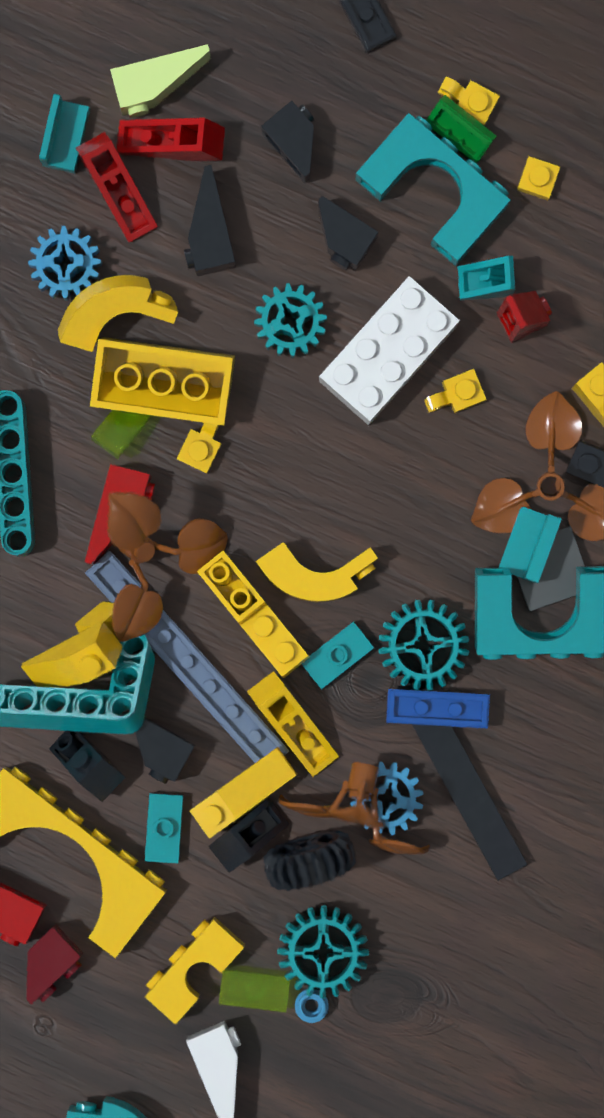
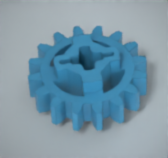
M62 226L61 234L56 235L51 228L48 230L49 239L46 240L41 236L37 238L41 247H31L30 251L36 256V259L28 261V265L31 268L37 269V271L31 274V278L33 281L42 279L38 286L42 292L49 287L51 298L54 299L58 292H61L64 300L68 301L71 292H74L77 296L81 292V288H87L91 285L89 282L91 278H100L99 273L94 270V267L102 266L101 259L93 258L100 251L97 246L88 247L92 241L89 235L80 239V229L76 228L72 234H69L66 226ZM71 243L81 247L86 256L76 254L72 250ZM57 244L55 251L51 255H46L48 250ZM66 252L73 264H68L64 275L62 268L57 263L63 262ZM44 271L54 272L58 276L59 284L51 281ZM79 272H85L78 281L73 283V278Z
M381 761L378 764V777L385 776L383 784L376 787L378 788V794H384L391 782V795L396 797L395 803L389 802L388 806L385 807L384 814H382V801L377 799L378 819L386 824L385 828H388L391 835H395V826L400 825L406 831L408 828L405 821L408 818L417 821L418 818L412 812L414 809L423 808V805L416 801V797L423 795V791L414 790L413 786L419 780L417 777L407 778L410 769L406 767L401 772H398L396 762L391 764L390 769H385V765ZM398 778L406 785L409 797L401 795L397 790ZM357 800L351 801L350 805L355 806ZM398 808L406 809L400 817L388 821L390 813Z

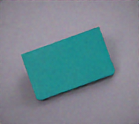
M53 94L39 155L43 167L76 173L80 156L76 147L83 143L90 112L89 106L63 101L61 95Z
M525 507L520 508L499 568H509L511 575L538 583L562 519L550 514L544 515Z

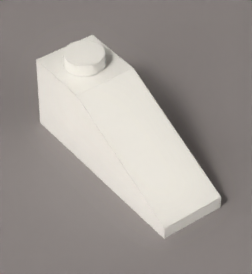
M224 1020L189 1035L186 1042L218 1118H234L238 1050L236 1047L241 1046V1042L235 1027L228 1028Z

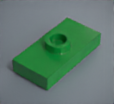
M446 95L439 100L426 119L436 133L452 142L461 153L476 164L497 137Z

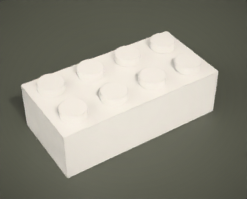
M409 276L319 376V382L366 424L370 425L454 331L460 320Z

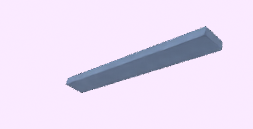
M111 551L107 552L85 572L111 603H114L118 593L124 586L135 584L141 588V584ZM163 610L158 624L148 633L144 634L151 648L254 763L277 747L285 756L289 749Z

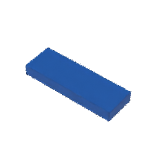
M388 689L386 723L488 729L490 695Z

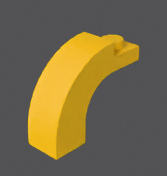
M133 275L105 278L85 288L70 303L58 328L59 339L61 343L92 352L101 329L113 317L123 313L135 312L174 324L178 309L170 295L161 291H154L153 294L150 293L152 289L148 278Z
M282 542L258 559L256 563L269 581L284 593L304 601L328 602L341 599L357 591L358 588L351 578L356 575L360 580L376 568L372 563L378 557L370 547L343 567L332 572L319 573L303 567L295 559L286 544Z

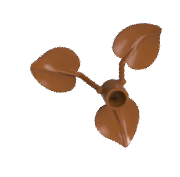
M552 392L541 399L533 408L526 424V436L530 445L536 449L548 448V472L539 477L536 490L523 495L520 485L512 479L497 478L490 481L479 494L471 518V522L475 526L493 533H511L520 508L525 507L532 510L525 500L540 495L542 498L551 501L562 496L576 503L568 512V523L574 534L589 541L604 540V488L599 486V484H589L583 488L580 498L564 490L565 485L562 477L554 472L555 448L563 451L572 448L579 441L582 434L580 416L560 392Z
M118 492L109 494V538L123 554L131 558L129 565L133 567L141 583V588L135 584L124 586L114 601L112 626L118 641H128L148 633L158 624L162 615V599L155 591L147 590L148 582L139 563L149 561L154 556L155 550H159L173 555H180V569L189 574H198L197 571L221 551H225L228 540L225 531L208 519H194L186 523L179 532V548L161 545L148 537L155 533L161 525V513L153 501L134 493Z
M353 762L349 781H343L342 789L332 805L318 806L291 803L282 794L279 796V803L302 815L315 818H337L345 822L359 823L373 828L374 839H369V843L384 851L411 855L425 854L429 851L430 845L419 848L405 842L389 840L380 833L379 828H385L386 824L378 819V788H375L379 768L376 766ZM350 791L349 798L357 800L356 805L347 809H338L346 793ZM369 797L371 798L372 813L363 805V801L368 802Z

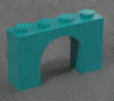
M408 113L356 172L355 180L381 201L400 178L415 167L435 166L449 173L458 185L460 205L453 216L433 237L431 246L456 266L508 207L510 199L507 197L508 192L498 182L493 181L490 183L481 175L483 170L470 159L464 161L457 155L458 149L452 142L444 137L441 140L431 132V125L420 116L414 118Z
M604 566L576 567V602L571 617L561 627L542 633L525 629L513 618L511 609L512 575L509 568H475V649L477 655H483V658L490 660L501 659L503 655H516L520 659H534L537 657V654H550V657L557 659L569 658L570 654H584L587 658L604 657Z

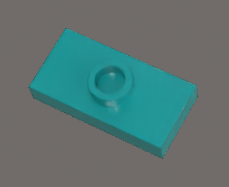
M353 621L309 656L310 658L302 663V666L320 689H323L374 649V647Z
M149 793L145 861L179 863L184 795Z

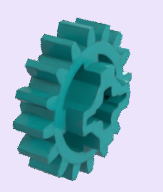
M290 283L286 284L285 292H280L275 286L273 287L274 297L262 296L266 306H256L255 311L262 318L254 320V326L263 327V330L257 334L258 339L267 337L268 341L265 345L267 350L271 349L274 345L277 346L278 356H281L284 350H289L291 358H295L296 349H301L306 355L308 354L307 344L310 343L316 347L319 345L315 335L325 334V329L319 326V323L326 322L327 315L318 314L324 307L323 302L313 303L316 296L315 292H311L307 296L304 295L303 285H300L296 292L292 291ZM288 299L298 300L305 305L301 307L292 305ZM276 305L278 310L277 317L268 324L269 313ZM284 308L292 318L298 316L296 332L289 324H282L285 322ZM313 318L312 328L305 337L303 331L304 323ZM283 334L291 337L293 342H285L275 336Z

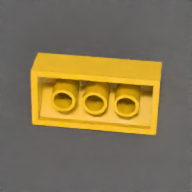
M102 337L98 339L90 407L224 425L235 356Z

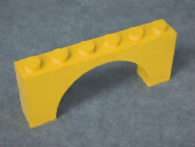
M16 766L12 770L8 767L3 768L0 772V837L8 832L22 828H47L69 836L85 849L98 870L102 885L100 915L94 930L88 938L116 958L166 893L167 889L162 886L165 881L150 869L147 873L136 866L138 860L126 850L121 849L120 852H117L108 845L111 839L97 828L93 832L82 825L84 818L69 807L64 811L56 805L57 797L47 789L41 787L38 791L28 782L31 778Z

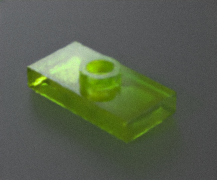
M112 410L92 434L91 440L118 459L153 415Z
M225 969L222 973L219 1004L286 1012L290 980H286L285 976Z

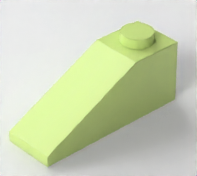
M208 44L110 69L122 115L129 114L130 117L134 118L149 113L148 109L155 108L211 59Z

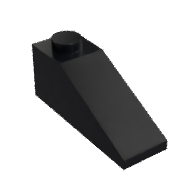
M212 165L204 167L188 236L190 248L184 249L188 269L195 268L197 277L236 268Z

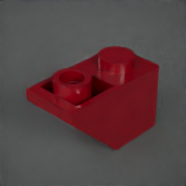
M57 924L28 950L26 1000L30 1004L34 1003L37 999L43 1003L56 991L57 987L53 983L58 978L64 975L68 979L82 965L78 959L84 953Z

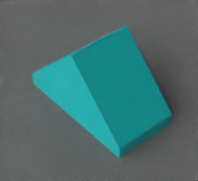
M504 256L458 266L460 300L506 298L512 295L515 291L513 256Z

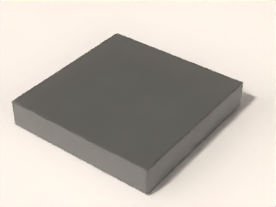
M571 526L557 531L538 583H533L516 576L528 612L576 595V567H585Z

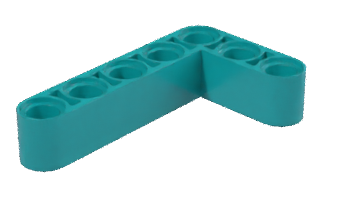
M2 390L0 391L1 543L4 550L9 554L23 557L31 553L35 546L26 406L18 394L13 391ZM7 399H14L17 401L15 413L9 416L3 415L1 413L2 403ZM10 432L18 433L20 438L18 446L14 449H6L3 445L5 435ZM13 465L20 466L22 470L20 480L9 483L5 477L7 469ZM13 499H21L24 503L22 514L16 517L10 516L7 510L8 504ZM17 532H23L27 539L26 545L21 550H13L10 546V538Z
M141 635L128 641H119L122 644V649L116 667L112 672L109 691L0 685V727L111 734H132L138 731L144 721L155 665V654L146 636ZM142 650L140 653L132 655L135 651ZM136 680L133 684L126 685L129 681ZM32 704L28 709L22 710L25 706ZM65 706L61 711L54 712L57 708ZM97 708L95 712L87 714L89 710ZM130 710L128 714L119 716L122 712Z

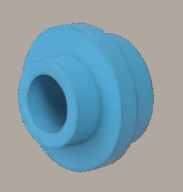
M315 988L312 996H307V989H305L296 997V1014L305 1022H318L328 1012L327 997L320 998V990ZM309 999L316 1000L318 1003L317 1009L314 1011L307 1010L305 1007L306 1001Z

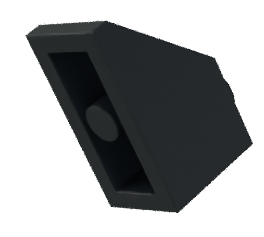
M291 100L261 126L262 135L299 178L306 183L310 180L314 133L312 122L314 118L305 106L300 105L297 107Z
M321 196L318 201V210L327 252L332 256L330 261L345 271L349 267L356 271L376 241L378 231Z
M144 717L141 728L135 733L144 765L151 769L148 775L164 784L169 779L175 782L196 745Z
M267 798L208 847L230 873L256 854L287 827L289 823L273 802Z

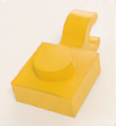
M447 76L438 91L440 95H446L458 103L462 109L482 125H485L500 97L471 80L465 89L457 81Z
M472 369L444 380L442 385L445 391L427 397L424 402L429 413L451 404L455 414L485 402L487 399L476 372Z
M204 423L200 433L190 429L177 456V460L208 474L221 447L220 442L213 440L220 425Z

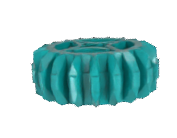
M415 600V611L411 612L409 606L405 603L401 606L405 616L401 618L397 612L393 611L390 615L397 623L394 626L389 622L383 623V627L391 631L390 636L379 635L378 639L388 642V647L380 648L378 652L379 654L389 653L391 659L383 661L382 665L383 667L390 666L391 664L395 665L396 668L390 673L391 678H395L400 672L404 674L400 682L402 686H406L409 679L412 678L414 679V690H419L421 680H425L428 691L433 690L432 679H437L438 684L443 687L446 685V681L442 675L446 673L451 679H455L457 675L451 667L455 665L462 669L465 666L462 661L457 660L458 654L462 656L469 655V650L459 649V643L469 642V637H458L457 632L465 629L466 626L464 623L453 626L451 622L458 617L456 612L450 614L448 618L443 616L447 610L445 604H442L438 612L433 611V600L428 601L427 610H422L421 601ZM425 617L440 622L448 631L449 637L437 638L432 636L427 629ZM415 618L416 632L414 638L410 642L396 644V638L402 626ZM421 628L426 641L441 642L440 645H434L432 649H428L430 653L426 655L427 663L420 649L406 648V646L415 645V641L419 642L418 637L421 636ZM451 647L446 663L440 669L433 672V653L439 648ZM413 653L417 655L423 674L413 672L405 667L397 654Z
M321 905L320 916H315L313 907H308L307 911L310 918L305 920L303 915L298 912L295 914V918L300 925L296 927L293 923L287 922L285 927L292 935L281 934L279 937L280 941L288 944V947H279L277 949L279 955H288L287 959L279 962L280 968L291 966L292 969L285 974L286 980H291L295 976L299 978L294 985L296 990L301 989L304 983L308 984L307 996H312L314 987L320 988V998H325V988L331 987L332 994L336 997L339 996L338 984L342 983L347 991L351 989V984L347 980L349 976L355 981H360L361 976L354 970L355 967L360 969L367 968V963L358 959L359 956L369 955V949L358 947V945L368 941L367 936L360 935L356 937L355 934L362 928L361 924L356 923L349 927L348 924L352 920L350 913L346 914L342 920L338 919L340 915V908L338 907L334 908L332 916H327L326 905ZM318 925V937L313 943L295 946L298 938L305 930ZM329 925L343 931L352 947L334 944L329 938ZM322 935H325V944H328V949L331 947L333 949V953H329L326 956L324 968H322L319 954L315 956L313 953L314 950L320 948ZM295 956L312 959L318 967V978L304 972L297 963ZM351 957L348 965L341 973L328 978V969L331 962L336 959Z

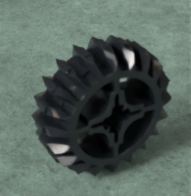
M332 830L327 832L319 831L314 834L309 833L305 836H297V838L292 840H286L285 843L270 849L263 857L264 870L271 887L287 891L292 889L300 890L306 887L311 888L318 884L322 885L324 882L334 881L336 877L343 876L356 864V854L353 843L350 841L347 833Z

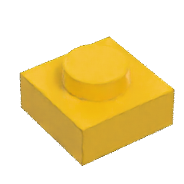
M528 156L517 190L548 201L560 167Z

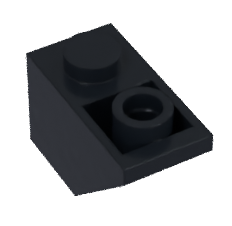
M65 731L49 748L74 779L101 802L126 778L111 760L81 732Z

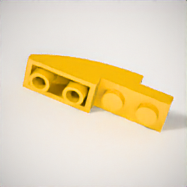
M221 551L197 571L283 679L310 658L224 551Z

